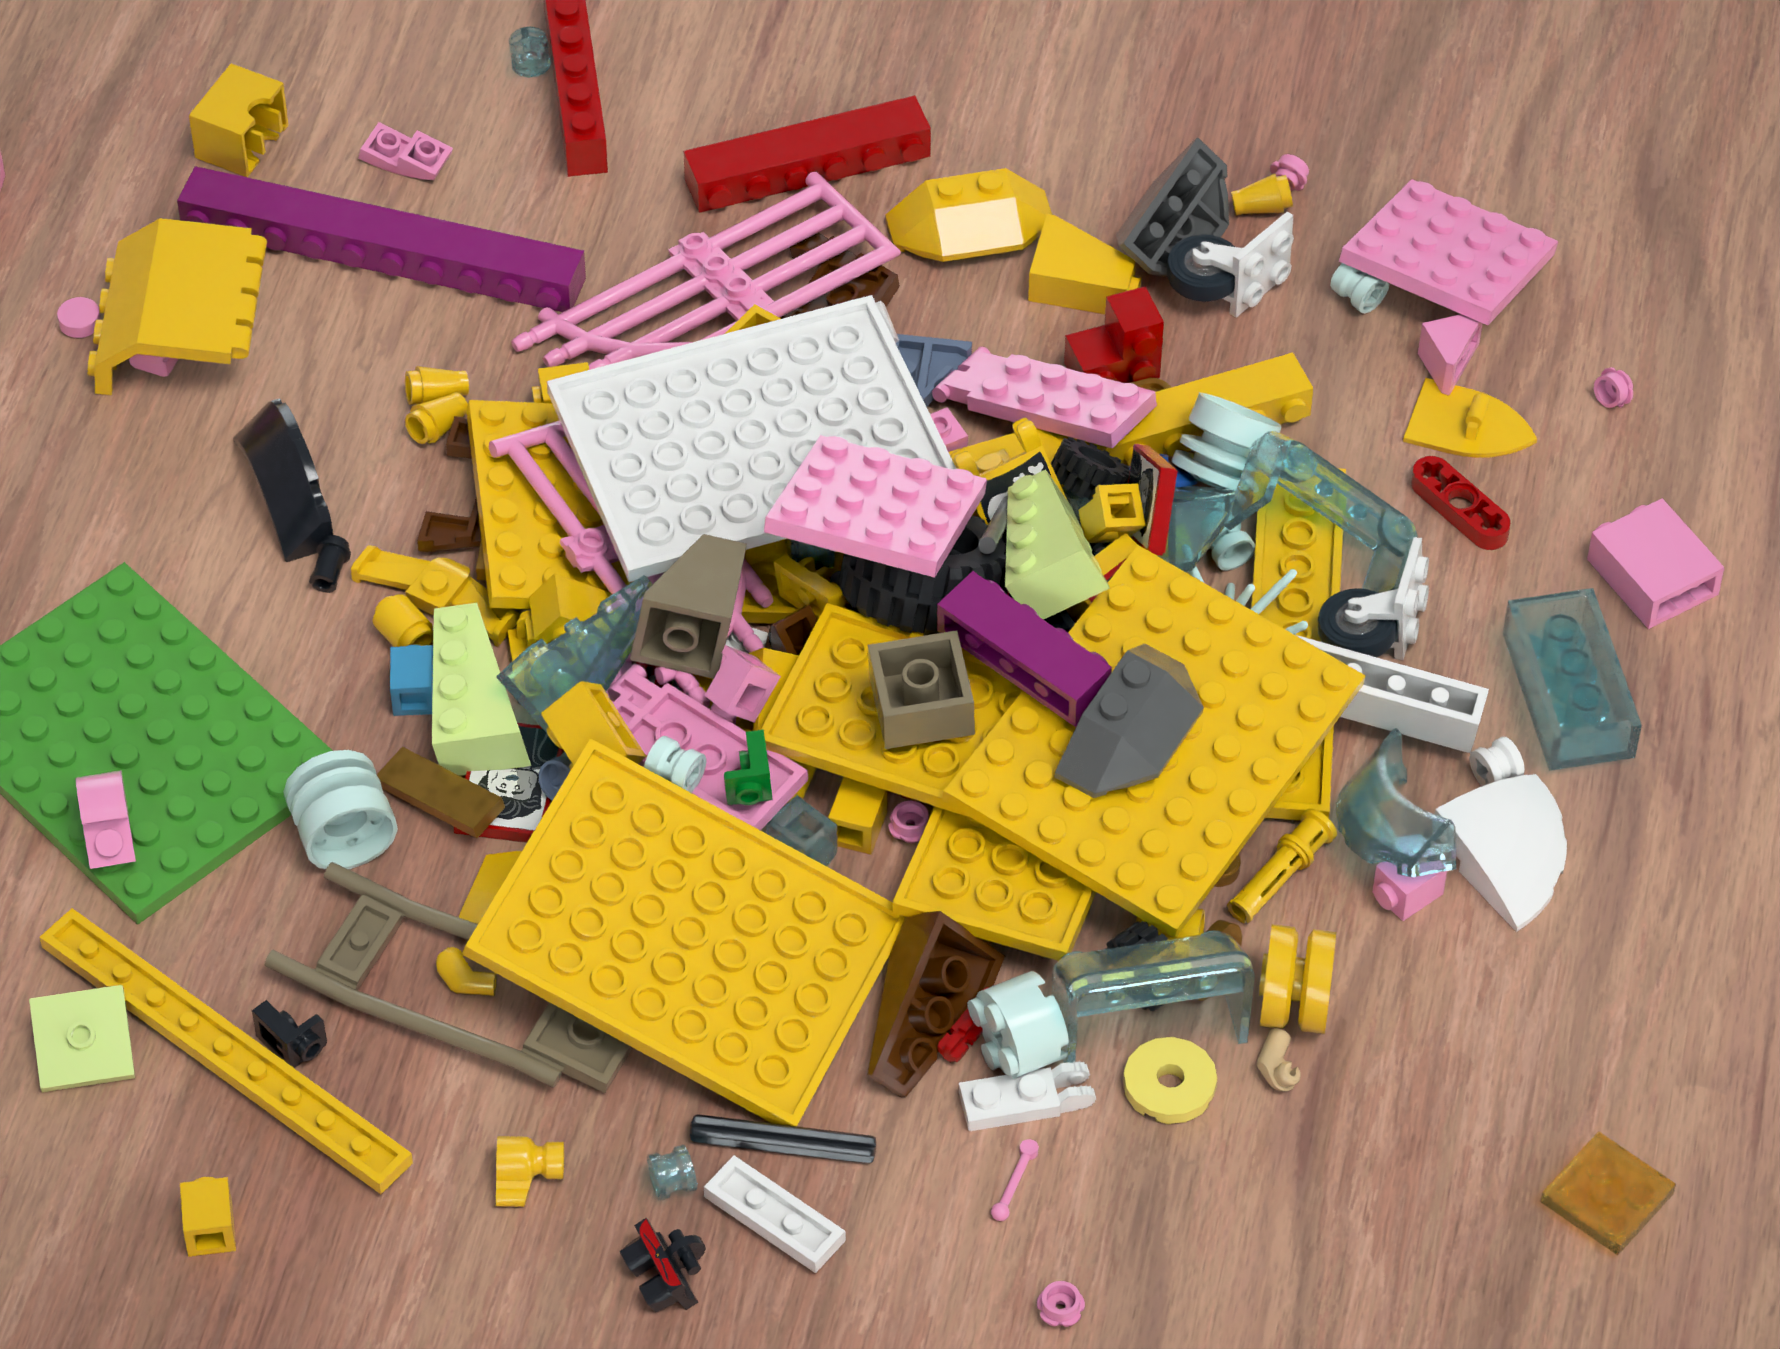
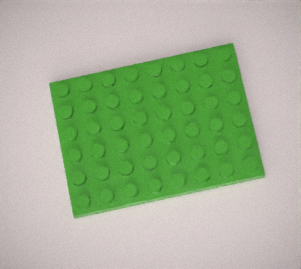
M125 562L0 645V794L137 925L292 814L289 811L283 792L287 779L297 767L315 756L333 751ZM122 770L136 861L90 869L79 809L76 778Z

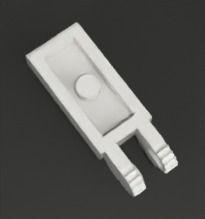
M1074 1061L1073 1063H1061L1052 1070L1051 1067L1037 1069L1015 1079L1012 1076L1002 1075L960 1082L959 1095L968 1130L976 1131L1059 1117L1060 1113L1092 1106L1095 1103L1096 1096L1091 1086L1069 1087L1073 1084H1081L1086 1079H1089L1088 1076L1090 1074L1087 1064ZM1068 1087L1057 1094V1088Z

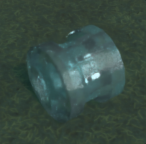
M523 27L511 34L509 49L512 54V69L516 74L528 78L537 77L549 69L551 58L548 51V36L543 30L536 27Z
M684 1144L674 1147L669 1154L661 1155L655 1152L647 1155L650 1178L660 1201L670 1198L672 1192L683 1190L687 1193L697 1190L694 1167Z

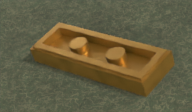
M403 746L376 774L383 790L475 838H478L505 808L502 797Z

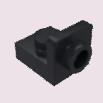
M267 1000L252 1010L256 1037L272 1053L293 1068L304 1061L314 1059L327 1044L324 1020L318 1014L297 1026L289 1013L284 1010L279 1013Z

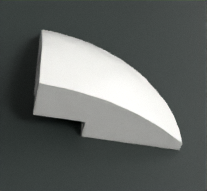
M1536 774L1499 780L1463 794L1435 809L1432 831L1460 860L1459 872L1516 932L1536 918L1553 896V888L1557 883L1560 873L1563 874L1567 854V839L1564 834L1562 814L1554 797Z

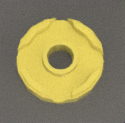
M1176 1037L1155 1038L1140 1045L1128 1057L1124 1070L1123 1084L1126 1098L1133 1108L1143 1116L1146 1113L1149 1116L1156 1117L1157 1122L1165 1124L1184 1123L1202 1115L1209 1107V1102L1213 1099L1217 1088V1074L1215 1064L1207 1052L1193 1042ZM1171 1074L1179 1077L1182 1083L1176 1087H1166L1160 1084L1158 1079L1163 1075Z

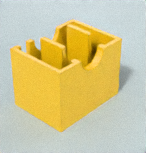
M231 63L189 114L195 158L248 177L260 162L259 158L252 151L264 155L266 152L264 140L277 141L279 133L285 131L289 126L283 82Z

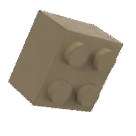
M957 631L868 645L869 678L885 749L975 735L974 700Z

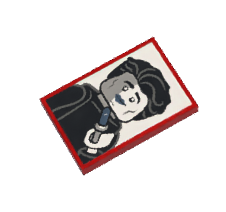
M1134 444L1128 484L1138 483L1146 526L1130 538L1151 553L1163 556V553L1166 551L1178 471L1149 445Z
M517 723L531 766L505 770L467 771L465 779L502 797L505 804L502 812L479 837L527 843L552 802L542 791L539 784L540 768L546 761L561 756L565 751L557 747L549 738L546 731L549 726ZM454 827L455 834L469 835Z

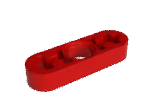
M1425 456L1415 462L1411 486L1417 495L1476 546L1485 550H1496L1507 543L1511 520L1504 510L1444 459L1437 456ZM1455 497H1463L1468 499L1472 505L1468 508H1457L1449 501Z

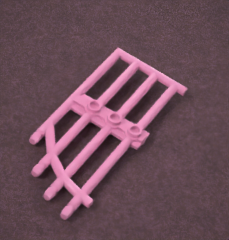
M812 172L806 178L808 188L710 238L704 232L691 233L678 240V245L668 249L672 257L560 314H557L548 307L542 309L538 315V319L542 323L531 328L529 332L517 335L511 343L515 351L519 352L533 347L534 343L538 344L559 334L568 339L569 342L563 344L560 349L555 348L549 351L543 357L545 365L547 367L559 366L566 359L571 360L586 351L606 354L604 359H598L589 365V370L693 343L669 341L726 312L737 322L754 304L780 318L898 257L901 252L819 173ZM821 199L831 207L733 258H729L722 251L734 243ZM842 220H845L853 228L753 280L744 272V270ZM864 241H867L875 249L776 301H773L765 293ZM683 269L693 277L588 332L576 326V324ZM705 290L714 298L713 301L631 343L612 339ZM736 322L704 337L701 340L723 335Z
M560 420L490 441L489 451L494 458L506 454L510 455L568 534V537L560 539V545L566 551L565 556L574 568L577 567L581 573L595 571L637 628L642 605L611 565V563L620 560L605 525L585 529L526 450V448L546 443L599 514L575 455L563 438L566 434ZM744 558L727 638L733 632L738 640L743 642L747 652L750 653L764 648V646L741 615L745 591L747 589L755 601L764 608L773 603V597L769 589L763 585L762 580ZM664 573L649 576L646 579L653 585ZM723 655L720 667L726 659L725 655ZM664 667L655 669V677L660 685L675 680L686 695L705 707L710 705L709 699L704 696L706 692L702 687H699L698 681L691 673Z

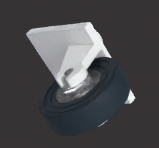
M1286 212L1244 248L1235 247L1232 243L1221 237L1207 234L1194 235L1179 241L1170 251L1167 260V276L1170 285L1181 296L1194 301L1209 302L1224 299L1230 302V314L1237 318L1248 307L1256 306L1267 291L1276 284H1282L1289 276L1292 268L1290 259L1291 245L1294 239L1292 235L1294 215Z
M1413 537L1398 589L1382 593L1362 588L1347 589L1334 594L1326 600L1318 616V634L1321 642L1376 658L1390 648H1394L1395 659H1404L1408 643H1416L1419 631V618H1416L1418 611H1425L1429 595V586L1422 585L1426 581L1429 567V558L1422 556V538Z

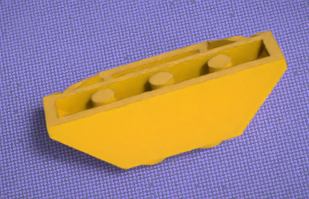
M1007 168L925 180L885 214V221L891 242L901 252L907 250L921 257L945 262L1023 250L1041 235L1046 214H1052L1045 190Z

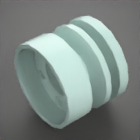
M1199 392L1190 413L1189 421L1204 431L1203 435L1200 437L1182 434L1180 443L1196 452L1193 454L1182 450H1175L1172 462L1186 470L1195 479L1224 491H1237L1254 495L1258 482L1242 474V472L1245 471L1256 475L1263 474L1264 466L1249 457L1251 450L1271 453L1282 426L1276 421L1249 408L1214 395Z
M338 750L315 756L297 767L287 779L283 791L287 806L298 828L308 859L318 868L327 869L328 865L334 862L346 869H352L372 861L383 854L393 843L398 830L396 819L387 797L383 794L381 782L376 775L374 765L363 753L352 750Z

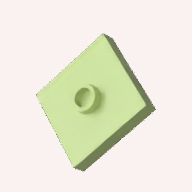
M123 985L29 999L39 1082L42 1092L136 1078Z

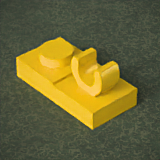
M785 554L773 561L779 596L798 609L805 605H810L818 620L826 603L845 608L846 598L842 590L836 583H830L827 567L824 566L816 571L814 558L807 557L798 563Z

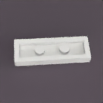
M735 1155L704 1186V1197L814 1273L846 1241L845 1230Z

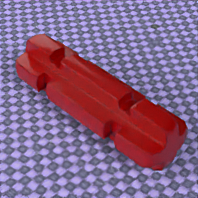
M968 1008L951 1027V1035L946 1033L937 1045V1051L943 1055V1059L946 1061L958 1062L969 1050L967 1044L972 1046L982 1035L983 1028L975 1025Z

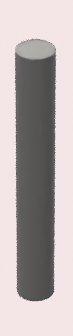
M1008 496L1002 499L978 543L982 553L991 554L994 552L1007 528Z

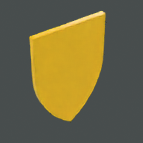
M1425 378L1403 442L1463 457L1489 458L1526 449L1537 443V437L1528 423L1514 409L1499 399L1486 393L1455 385L1450 395L1441 393L1433 379Z

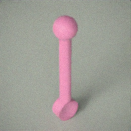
M1027 1139L1020 1144L1019 1153L1021 1157L1000 1202L994 1204L991 1209V1215L995 1220L1004 1221L1008 1218L1010 1213L1008 1205L1029 1160H1033L1038 1156L1039 1146L1036 1141Z

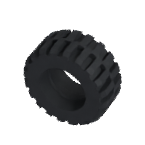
M977 516L971 517L935 578L844 554L839 576L840 589L852 607H857L859 613L867 618L873 617L877 619V623L887 627L892 625L900 628V631L912 633V631L924 633V636L939 634L940 632L937 631V604L972 571L985 580L996 582L1005 594L1008 593L1005 587L1006 536H1002L994 552L991 554L982 553L978 543L988 525L985 524V520Z

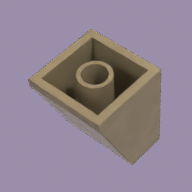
M703 534L644 593L630 660L714 679L720 669L723 657L721 652L725 647L747 543Z

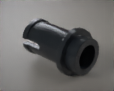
M337 535L326 536L317 546L319 556L309 583H313L312 587L321 592L330 593L336 590L343 564L348 562L351 557L348 541Z

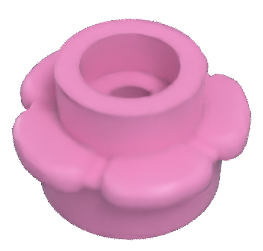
M1285 154L1280 157L1278 162L1275 161L1271 164L1270 172L1272 174L1275 173L1276 177L1286 175L1290 191L1294 189L1300 191L1307 183L1309 168L1297 156Z
M1613 367L1606 368L1594 383V393L1597 400L1603 406L1608 408L1619 406L1621 408L1624 406V403H1630L1633 398V383L1624 371H1616Z
M904 801L898 804L890 815L891 823L888 825L890 833L896 839H902L907 843L919 842L930 818L928 810L917 801Z
M1056 1281L1049 1284L1039 1295L1037 1308L1041 1310V1319L1048 1325L1069 1327L1080 1320V1312L1084 1310L1085 1302L1073 1284L1065 1281ZM1062 1304L1065 1305V1308L1058 1309L1056 1305Z

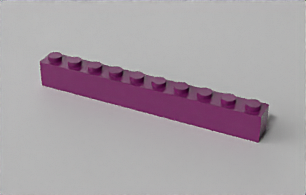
M194 166L177 199L181 221L252 228L251 235L264 237L267 240L266 247L272 250L304 255L313 259H322L345 264L350 267L377 271L390 276L418 280L427 284H436L543 309L548 307L554 311L564 312L574 307L586 280L584 250Z

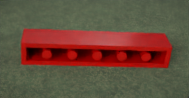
M543 0L567 175L571 177L608 173L606 134L586 0Z
M909 96L683 151L684 179L698 212L701 213L808 187L806 178L812 172L819 173L828 182L931 157V127L916 96Z

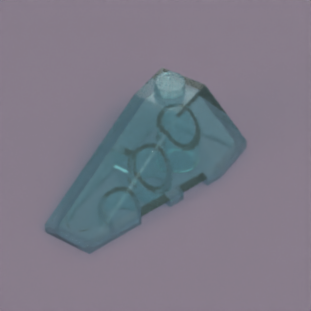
M645 575L603 600L598 606L597 613L581 622L574 618L564 625L566 633L546 644L543 639H540L529 646L496 676L546 733V729L549 726L541 712L577 683L584 681L601 684L605 691L610 687L632 651L644 593L653 585Z

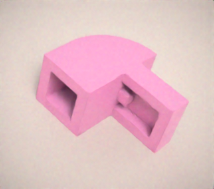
M122 770L77 777V796L90 869L135 862L136 858Z

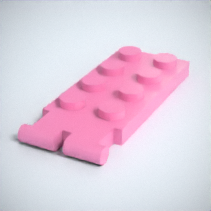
M979 347L958 366V370L952 371L932 390L933 398L940 403L945 402L947 399L967 404L970 411L1011 422L1027 418L1038 429L1113 448L1157 406L1156 391L1137 387L1132 383H1122L1102 378L1097 374H1087L1067 369L1062 365L1036 361L1023 355L1011 354L1008 358L991 354L985 347Z
M633 664L608 689L609 695L615 700L613 702L614 706L646 756H648L655 742L662 736L676 740L680 744V748L684 750L694 749L704 754L707 760L706 768L692 794L760 831L808 781V773L805 768L784 755L767 750L773 800L761 801L753 805H728L724 773L741 770L739 751L747 750L746 732L669 683H666L662 688L658 687L645 678L647 674L638 664ZM646 758L639 765L644 767Z

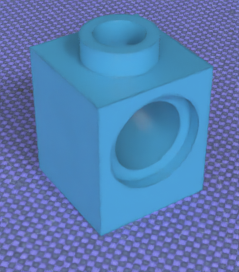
M433 645L390 647V693L393 716L432 714Z

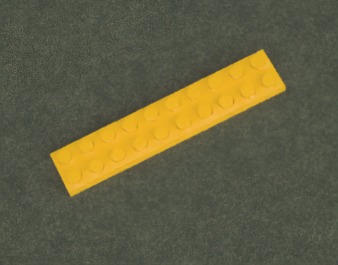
M1260 462L1265 469L1263 474L1259 475L1253 585L1255 590L1252 593L1251 608L1291 569H1295L1297 571L1296 577L1259 615L1284 629L1301 621H1306L1308 627L1295 635L1321 642L1318 634L1319 612L1327 599L1340 592L1346 469ZM1334 726L1265 818L1301 820V815L1307 809H1316L1329 818Z

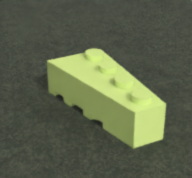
M1046 469L1033 476H1023L1012 486L1008 487L1005 587L1014 600L1020 604H1027L1032 607L1043 620L1110 589L1108 582L1101 573L1102 570L1099 563L1091 552V546L1084 537V532L1073 508Z
M477 603L434 608L432 746L439 765L459 776L466 775L467 771L505 770L531 766Z

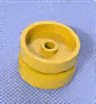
M1271 925L1268 954H1263L1259 996H1263L1260 1026L1283 1029L1289 1022L1291 1001H1300L1298 1025L1301 1031L1325 1034L1337 932L1313 929L1308 935L1305 957H1296L1299 936L1296 928Z

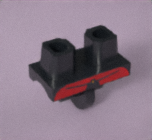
M647 1218L635 1224L634 1226L640 1236L621 1249L620 1253L636 1277L656 1265L659 1274L639 1286L647 1304L655 1312H659L676 1302H679L686 1310L697 1304L698 1300L681 1269L685 1268L688 1275H695L701 1270L698 1260L704 1255L706 1250L701 1237L697 1235L684 1237L682 1231L676 1229L668 1235L672 1243L668 1246L663 1235L660 1232H655Z

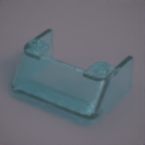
M1277 431L1266 432L1254 441L1223 526L1232 530L1269 503L1276 484H1278L1374 551L1362 589H1369L1378 593L1398 589L1413 537L1418 538L1413 522L1301 442Z
M1208 931L1197 936L1085 953L1074 951L1064 955L1053 967L1051 993L1060 1007L1068 1033L1069 1044L1061 1047V1051L1068 1053L1063 1062L1073 1063L1076 1059L1078 1017L1225 995L1238 1044L1248 1043L1255 979L1250 957L1231 935L1220 931Z

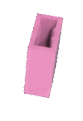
M1663 498L1647 506L1641 505L1630 514L1612 523L1606 522L1601 524L1591 535L1587 560L1648 629L1719 595L1724 566Z

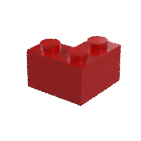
M1146 286L1106 296L1105 325L1065 335L1064 364L1067 369L1087 374H1097L1102 378L1122 383H1131L1147 378H1160L1164 321Z

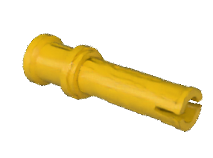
M1307 809L1301 815V823L1290 834L1286 833L1280 837L1277 842V852L1241 891L1228 902L1227 908L1232 916L1242 923H1250L1259 910L1278 892L1297 869L1308 868L1314 861V854L1323 844H1329L1336 838L1337 830L1332 821L1316 809Z

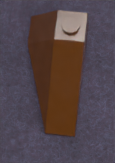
M941 911L924 912L905 917L889 957L867 1075L899 1097H907L938 1059V1043L946 1033L951 1035L950 1029L968 1008V1001L976 998L978 992L984 988L994 986L1005 955L982 939L974 937L966 928Z

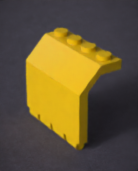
M159 218L118 241L115 258H107L105 282L110 283L109 289L102 288L100 295L99 313H104L103 320L96 319L93 343L98 345V350L90 351L88 358L87 375L95 376V394L112 395L113 370L117 369L118 364L136 354L231 364L232 358H247L249 356L252 338L251 329L254 326L267 240L259 235H251L252 228Z

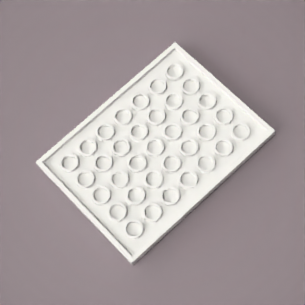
M872 295L547 381L549 397L629 582L666 572L703 534L747 543L746 550L787 539L765 533V519L820 435L825 437H841L847 440L848 443L868 448L879 447L894 455L910 459L921 458L936 466L952 470L956 469Z

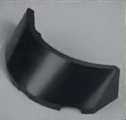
M280 398L269 401L233 439L235 444L244 453L253 470L270 513L283 557L286 562L317 554L318 543L324 540L326 536L333 535L328 506L321 493L319 478L298 423L288 405L282 403Z

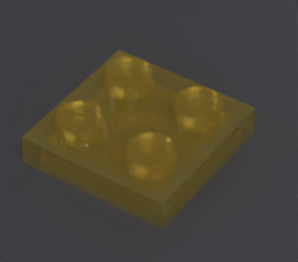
M1598 1131L1542 1192L1541 1203L1610 1251L1619 1255L1674 1194L1676 1183Z

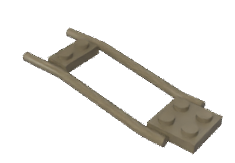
M334 862L328 865L324 878L361 897L323 952L316 968L312 969L275 950H271L266 958V967L345 1006L510 1066L553 1088L559 1082L562 1073L606 1093L633 1047L550 1002L520 1051L358 991L402 924L403 917L469 940L478 924L412 901Z

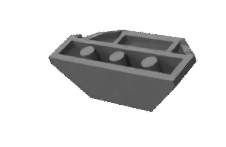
M1199 138L1193 140L1151 184L1116 234L1119 247L1148 274L1168 277L1167 260L1170 251L1179 241L1201 234L1221 237L1229 226L1228 192L1225 178L1228 177L1227 164ZM1192 262L1188 268L1192 273L1196 274L1201 265Z
M1147 644L1127 650L1082 714L1055 771L1054 777L1092 798L1106 795L1107 791L1127 788L1158 778L1204 709L1185 665Z

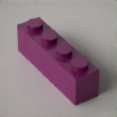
M974 571L937 604V631L940 633L957 631L961 648L1074 727L1078 725L1082 714L1112 672V667L1100 654L1089 652L1076 643L1068 632L1061 628L1053 627L1040 618L1032 607L1027 604L1018 603L1005 594L996 582L985 580Z

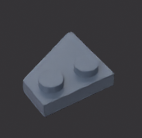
M897 334L899 342L895 343L926 407L934 400L932 390L952 371L958 370V366L972 354L971 341Z

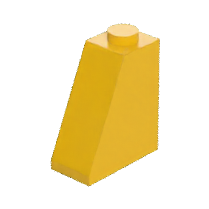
M1046 214L1029 272L1028 301L1105 314L1106 296L1140 288L1141 278L1134 277L1135 261L1131 257L1056 215Z

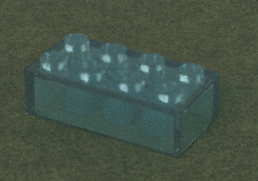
M1589 588L1508 600L1503 636L1549 771L1635 758L1642 724L1594 589Z

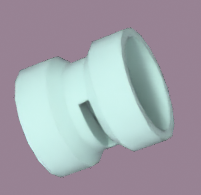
M1344 263L1337 268L1330 284L1332 290L1341 297L1349 296L1352 306L1364 314L1374 310L1382 302L1389 289L1388 282Z
M1221 510L1211 514L1198 528L1199 539L1207 549H1212V558L1221 570H1234L1242 566L1255 552V543L1247 532L1241 531L1240 521L1230 510Z
M662 736L655 742L648 753L644 768L692 793L704 774L707 760L704 754L694 749L684 750L680 748V744L676 740Z

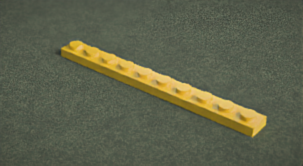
M73 908L40 936L43 949L95 987L103 988L123 985L126 1009L379 1194H382L413 1164L410 1151Z

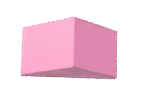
M1462 314L1422 323L1418 355L1441 393L1446 395L1451 394L1480 342L1483 323Z

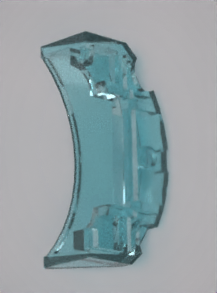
M1395 728L1341 789L1336 802L1338 831L1342 833L1346 845L1359 857L1372 865L1378 862L1392 863L1397 867V874L1413 878L1456 869V828L1453 821L1432 814L1412 804L1393 786L1395 781L1398 786L1407 783V769L1402 761V735L1399 729Z

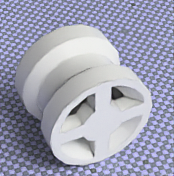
M1507 737L1496 739L1488 749L1480 747L1470 753V766L1481 786L1524 775L1525 768L1522 756L1516 745Z

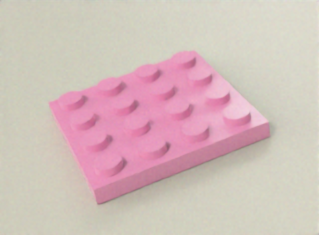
M1411 179L1342 247L1339 262L1489 325L1555 255L1558 241L1545 236L1538 229L1526 228L1508 220L1502 214L1488 212L1474 206L1464 198L1453 197L1436 190L1429 183L1417 182Z
M820 435L767 514L764 532L935 578L985 495L987 479L975 476L964 469L952 470L933 465L925 459H910L891 454L883 448H868L848 443L847 440L841 437H825Z

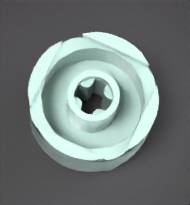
M1029 971L979 991L976 998L968 1001V1010L976 1026L983 1028L982 1034L986 1043L982 1044L981 1050L985 1062L991 1070L1000 1067L1006 1075L1012 1076L1013 1079L1062 1060L1068 1054L1061 1051V1047L1068 1045L1069 1041L1060 1007L1053 994L1044 997L1038 986L1044 984L1045 981L1034 971Z

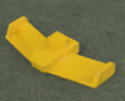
M368 545L351 567V575L354 582L360 583L364 580L405 589L407 598L417 608L434 615V608L477 603L488 637L493 640L496 647H499L508 636L507 630L515 627L520 616L514 609L490 608L488 590L471 577L470 568L449 558L438 557L427 561L382 551L376 546Z

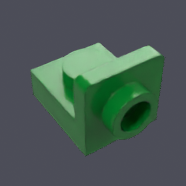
M764 729L746 732L747 750L739 751L741 770L724 773L728 805H753L761 801L773 800Z

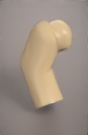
M1274 1028L1267 1035L1257 1060V1067L1271 1088L1278 1091H1289L1299 1082L1301 1074L1298 1067L1293 1070L1291 1069V1061L1284 1060L1291 1041L1290 1035L1282 1029Z

